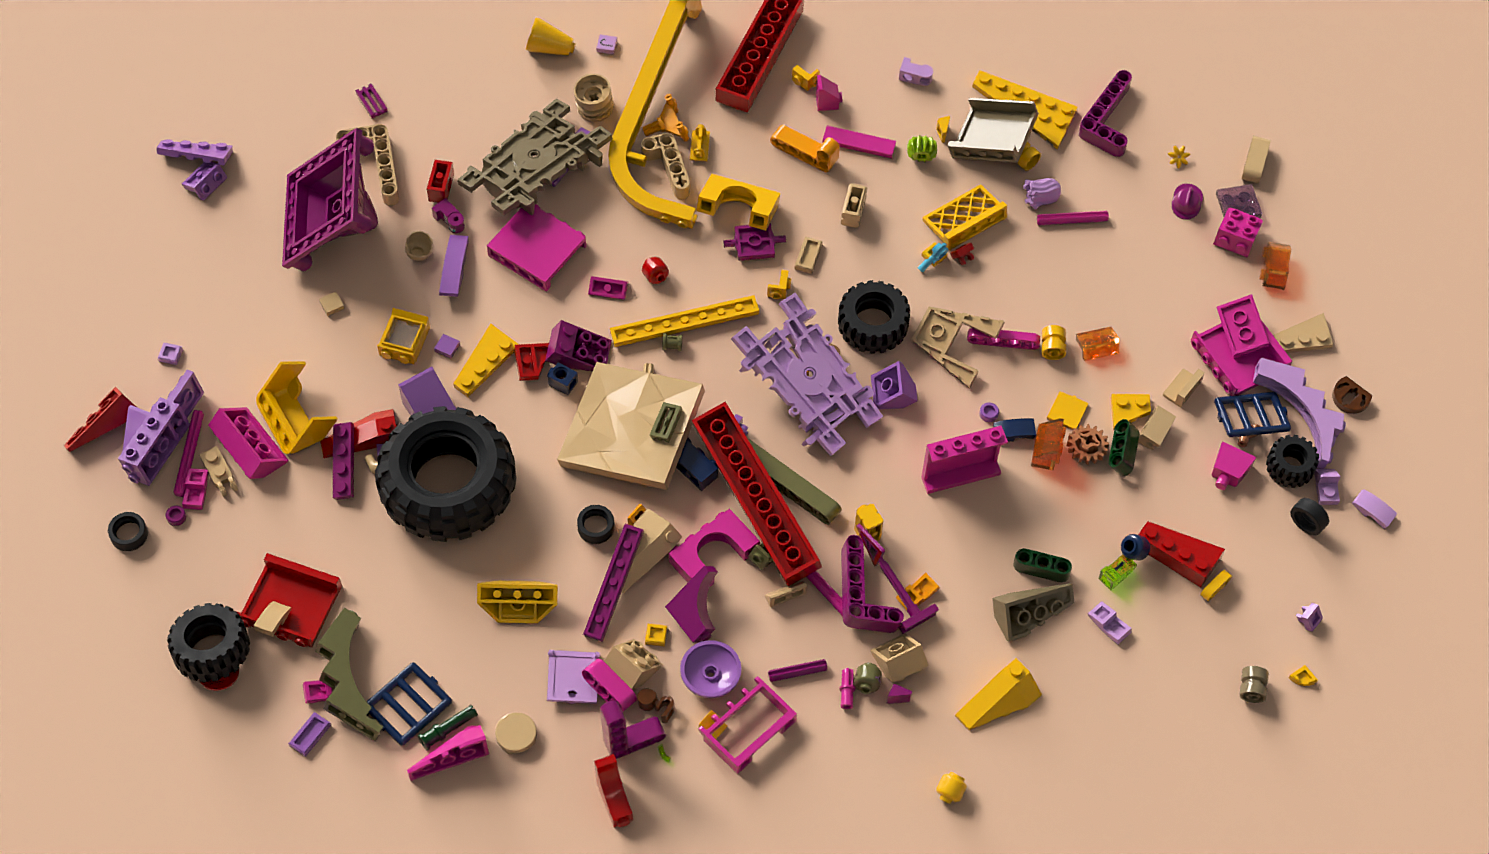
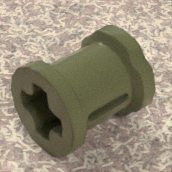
M663 333L662 350L667 348L682 351V335L670 336Z

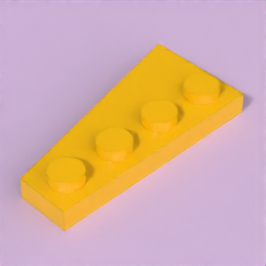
M490 324L454 381V388L466 397H469L515 352L514 347L519 344Z

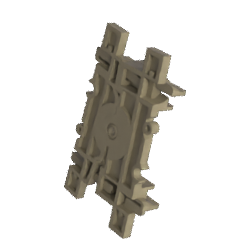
M556 98L543 109L542 114L538 111L532 112L529 115L530 120L525 124H521L523 131L514 130V134L501 143V148L497 145L492 146L491 153L483 158L482 171L470 165L467 169L468 171L458 179V185L471 193L480 185H483L495 197L491 201L492 207L503 216L514 208L520 207L530 215H533L535 204L538 203L536 193L544 191L542 184L552 186V182L566 173L567 168L570 171H574L577 168L583 171L585 169L584 165L589 161L601 167L603 153L598 149L610 142L613 137L602 126H598L587 135L582 131L575 134L574 125L562 119L570 112V106Z

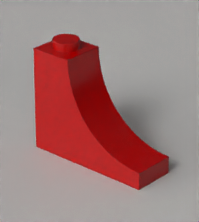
M612 754L594 761L596 782L613 827H625L633 821V813L621 781L615 755Z

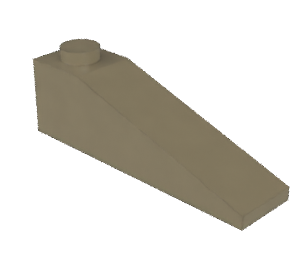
M1068 583L1013 592L992 598L994 617L1006 640L1012 641L1026 637L1031 633L1032 629L1038 625L1042 626L1049 617L1059 614L1074 603L1073 584Z

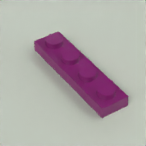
M352 422L333 425V499L335 500L354 498V424Z

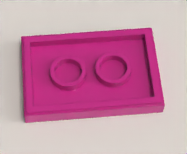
M1252 294L1216 307L1234 358L1270 346Z

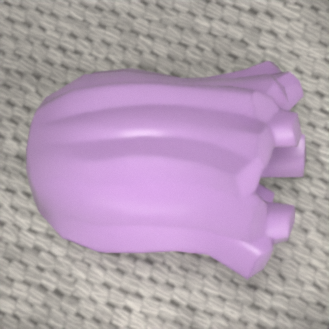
M1053 178L1033 181L1025 179L1023 189H1027L1026 196L1028 199L1024 201L1025 204H1029L1033 209H1037L1041 205L1052 204L1059 199L1061 186L1057 180Z

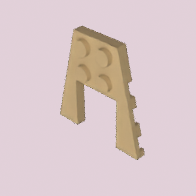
M929 306L912 337V341L968 388H971L979 371L947 356V353L962 324L997 339L1005 324L1004 320H995L984 316L978 317L968 313H957L952 310Z

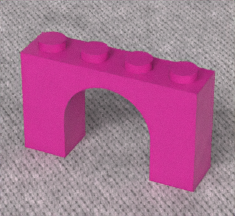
M730 508L725 512H720L715 517V520L704 524L700 531L689 535L684 543L680 546H674L669 552V563L687 583L705 566L698 557L699 550L705 544L712 541L725 542L744 561L748 559L753 548L756 545H760V540ZM714 579L712 580L710 587L714 584Z

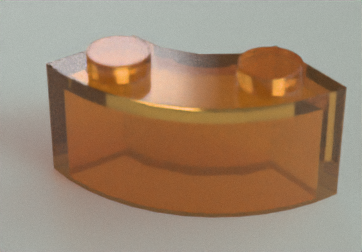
M1268 241L1267 247L1264 246L1262 257L1265 258L1264 267L1259 275V280H1262V286L1285 290L1289 273L1290 245Z

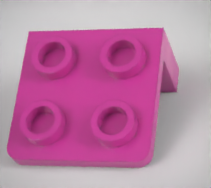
M1228 208L1213 245L1248 258L1254 240L1262 225V219L1238 209Z

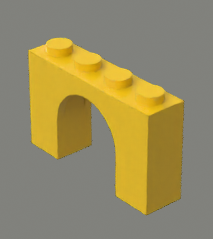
M711 174L698 196L696 211L714 216L719 206L726 201L744 202L752 207L749 226L766 231L778 209L781 193Z

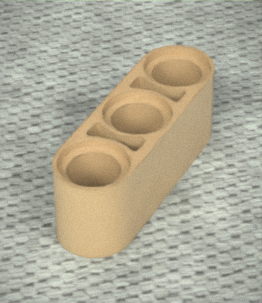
M1253 136L1241 179L1259 184L1271 140Z

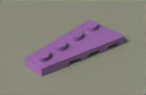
M166 139L161 141L156 147L157 154L177 158L185 155L188 160L202 158L203 162L211 163L212 160L218 161V165H225L233 153V145H227L226 143H191V141L187 140L173 142V140Z

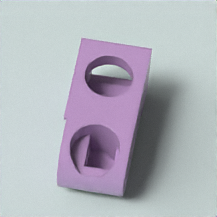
M904 57L900 68L899 80L922 86L931 84L933 77L932 67L911 63L910 58Z

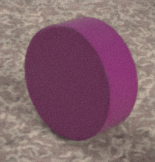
M175 505L166 511L165 516L170 525L179 526L185 522L186 512L181 506Z

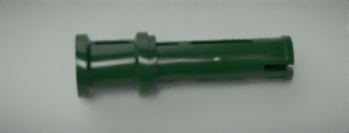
M470 704L467 708L440 725L434 724L429 731L424 734H418L417 737L424 749L428 751L433 744L445 740L447 734L478 716L475 708L472 709L473 706Z

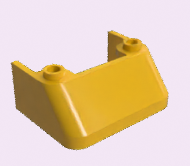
M305 361L280 362L256 397V404L285 454H294L323 440L338 420L336 416L311 417L309 420L297 400L302 391L298 375L305 367Z

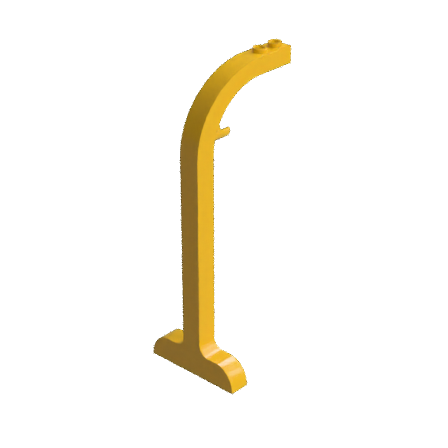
M670 0L613 133V139L609 146V165L618 190L632 206L651 217L660 219L664 223L671 222L682 228L688 227L693 229L698 217L695 214L696 208L662 199L648 193L634 181L628 167L629 163L642 167L646 166L647 156L631 152L686 18L696 19L702 10L701 0Z

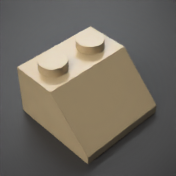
M906 633L870 650L885 677L893 683L900 682L906 676L919 673L923 668L929 666L922 645Z

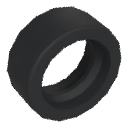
M1310 498L1300 499L1290 511L1294 523L1302 531L1310 535L1316 536L1320 534L1330 522L1326 510Z
M602 505L585 507L577 518L580 537L592 544H600L607 541L614 532V517L611 511ZM601 516L607 520V527L604 531L592 533L585 529L584 523L589 517Z
M134 512L120 513L108 525L109 538L112 544L119 550H136L147 540V526L142 517ZM135 523L139 526L138 534L132 539L120 540L116 535L118 529L124 524Z

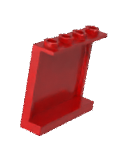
M267 553L263 559L265 567L242 612L238 613L241 619H243L245 627L250 628L254 627L262 612L273 601L291 607L292 610L284 624L279 625L274 635L284 641H287V639L294 641L295 644L301 647L309 646L312 648L342 588L341 580L339 577Z

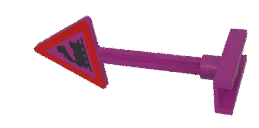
M861 524L856 525L874 567L878 564L880 565L910 615V618L903 621L899 626L901 633H907L934 617L936 612L939 611L937 605L934 603L920 610L917 604H914L889 564L883 559L885 549Z

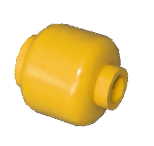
M953 772L944 774L936 788L937 793L941 795L939 799L948 804H951L952 801L960 802L967 788L964 782L965 779Z

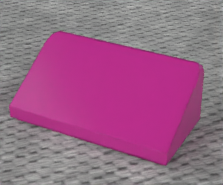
M591 276L588 294L625 300L629 282Z

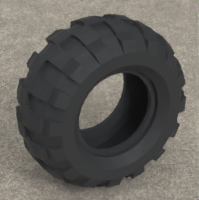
M445 406L433 407L434 411L424 414L422 411L411 415L408 422L404 425L400 423L389 434V441L382 445L377 457L378 466L375 470L376 486L381 503L386 508L387 514L396 524L404 526L407 532L420 538L424 536L431 537L432 541L447 542L449 538L463 540L472 537V533L479 529L484 531L495 522V517L497 515L500 516L511 501V493L515 490L516 485L515 459L506 436L501 431L498 432L496 425L484 416H475L471 410L457 407L456 410H447ZM440 455H459L467 458L477 467L473 478L467 485L450 493L430 492L421 487L415 480L420 468L430 459Z

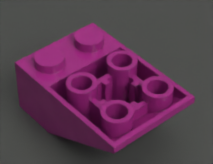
M561 320L552 329L545 361L554 365L559 362L570 369L593 372L596 362L607 364L612 340Z

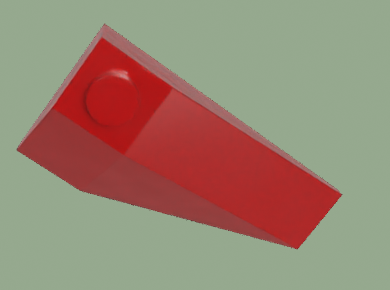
M393 409L372 413L353 423L354 452L377 448L376 444H385L386 441H389V434L397 427ZM332 434L320 441L324 459L333 457Z

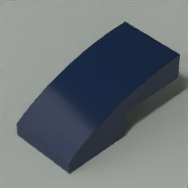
M1034 418L1009 419L993 423V427L1002 426L1008 442H1014L1015 438L1034 439L1036 436Z

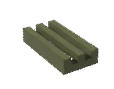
M663 402L650 432V437L652 439L658 438L660 441L663 439L669 443L683 411L682 407ZM669 408L670 410H669V412H668L667 417H666L665 420H664V424H663V426H662V429H661L660 433H658V430H659V428H660V426H661V423H662V421H663V419H664V416H665V414H666V412H667V409Z

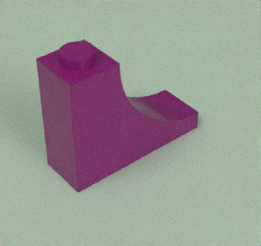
M703 566L665 606L694 643L708 641L712 636L711 633L715 630L707 611L708 590L712 580L718 573L714 566Z

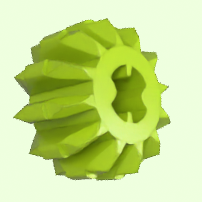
M926 135L912 137L907 144L908 157L912 158V160H918V162L932 161L933 158H936L937 141Z

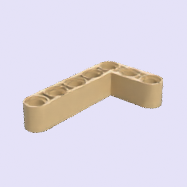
M383 124L357 127L362 130V135L374 142L383 202L388 206L396 205L399 201V193L388 129ZM355 128L338 131L336 141Z

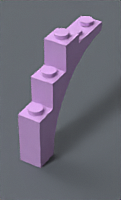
M1260 358L1255 367L1253 383L1267 387L1281 395L1302 415L1313 436L1315 447L1317 448L1316 453L1319 454L1317 468L1324 469L1328 463L1332 462L1333 453L1331 448L1334 446L1336 438L1340 432L1343 433L1345 430L1344 414L1325 409V392L1305 386L1307 380L1304 377L1305 369Z

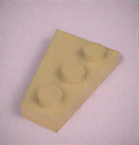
M1324 313L1274 334L1275 339L1286 353L1328 349L1333 346Z

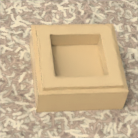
M337 292L319 299L327 316L344 309V305Z

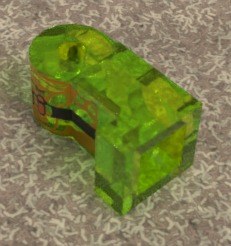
M1122 554L1111 565L1101 570L1098 579L1111 591L1127 578L1136 568L1137 564Z

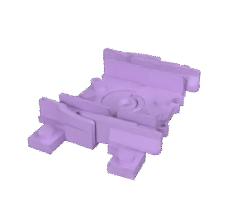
M795 292L779 303L789 318L783 323L782 330L779 331L775 327L758 340L746 326L735 334L731 340L746 356L741 361L742 367L739 371L742 373L753 369L755 377L759 374L762 375V381L771 379L773 385L769 389L774 390L786 405L792 406L788 411L789 415L795 417L799 414V420L802 422L798 426L799 429L802 427L807 433L814 428L812 430L814 433L802 445H811L817 440L825 451L832 456L846 444L834 428L841 424L848 416L850 417L856 413L865 427L868 428L880 420L883 415L874 402L869 399L874 395L872 388L869 385L862 387L856 379V372L853 374L846 372V368L850 363L844 362L835 347L829 345L833 341L832 336L826 334L823 337V331L818 324L805 326L804 323L813 318L816 311L814 309L808 310ZM775 345H777V346L773 349V351H772L771 353H769V351L767 350V348H769V350H771ZM811 371L812 377L807 376L806 372Z

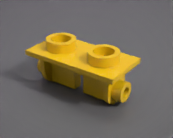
M699 124L696 130H692L690 160L708 161L710 131H706L703 124Z

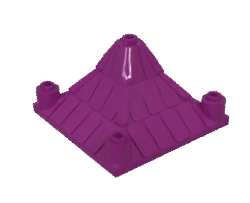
M357 127L287 174L282 267L286 269L293 267L304 272L312 266V257L309 255L312 251L336 238L364 234L377 227V213L367 191H365L360 163V155L366 157L373 152L374 142L362 135V130Z

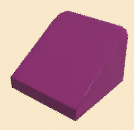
M893 684L887 697V704L910 702L912 691Z

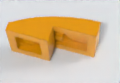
M926 572L913 585L909 584L905 588L917 606L921 605L940 589ZM897 595L895 598H896V599L905 607V609L907 610L906 606L904 605V603L902 602V600L900 599V597Z

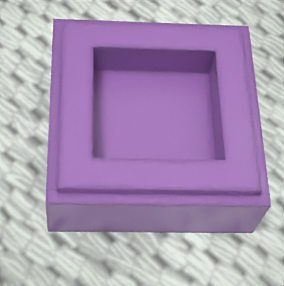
M443 334L436 344L434 351L451 359L460 346V341Z

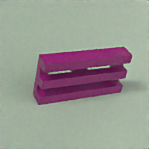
M372 83L368 84L367 88L364 86L362 90H355L356 95L371 119L388 112L387 107ZM370 91H371V93L373 94L374 98L376 99V101L378 102V104H379V106L381 107L382 110H380V109L378 108L377 104L375 103V101L373 100L372 96H371L370 93H369ZM363 94L367 96L368 100L370 101V103L376 111L375 113H373L372 109L366 102L365 98L363 97Z

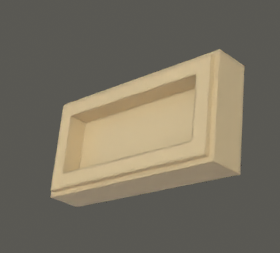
M805 236L794 269L812 274L823 241Z

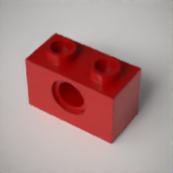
M434 160L427 185L429 202L439 203L445 198L448 200L455 175L453 162Z

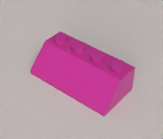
M247 407L219 408L208 424L214 435L218 437L224 448L228 450L234 461L242 468L249 479L264 478L289 461Z

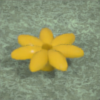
M1174 146V152L1168 153L1172 157L1170 164L1176 163L1178 169L1181 167V162L1188 165L1185 158L1190 156V153H1184L1185 146H1182L1180 150L1177 146Z

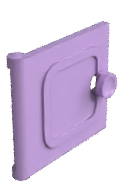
M549 650L547 701L568 702L569 704H597V692L585 681L582 676V670L600 657L599 652Z

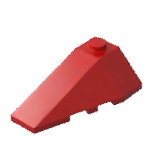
M115 387L98 404L100 409L87 417L86 426L79 427L64 447L71 452L119 427L127 421L129 406H137Z

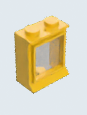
M392 308L391 317L377 345L379 356L385 359L399 360L404 364L410 363L415 365L430 330L428 317Z

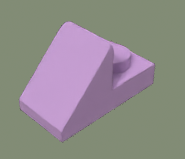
M1316 469L1314 474L1318 503L1320 505H1338L1340 499L1337 484L1340 480V475L1335 469Z

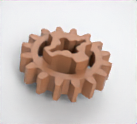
M1087 424L1086 428L1079 425L1078 430L1074 428L1072 434L1069 433L1066 444L1069 447L1068 453H1073V459L1078 457V463L1084 460L1086 465L1089 464V461L1096 464L1097 459L1102 461L1104 455H1107L1109 442H1107L1108 436H1102L1104 431L1100 430L1098 432L1097 426H1094L1092 429L1089 424Z

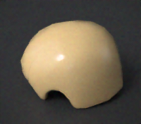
M414 231L408 235L405 243V252L410 259L422 261L431 255L433 239L428 233Z

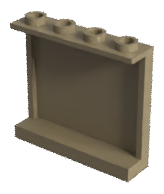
M969 98L968 101L971 109L956 141H949L947 146L952 158L1018 163L1039 115L1035 102Z

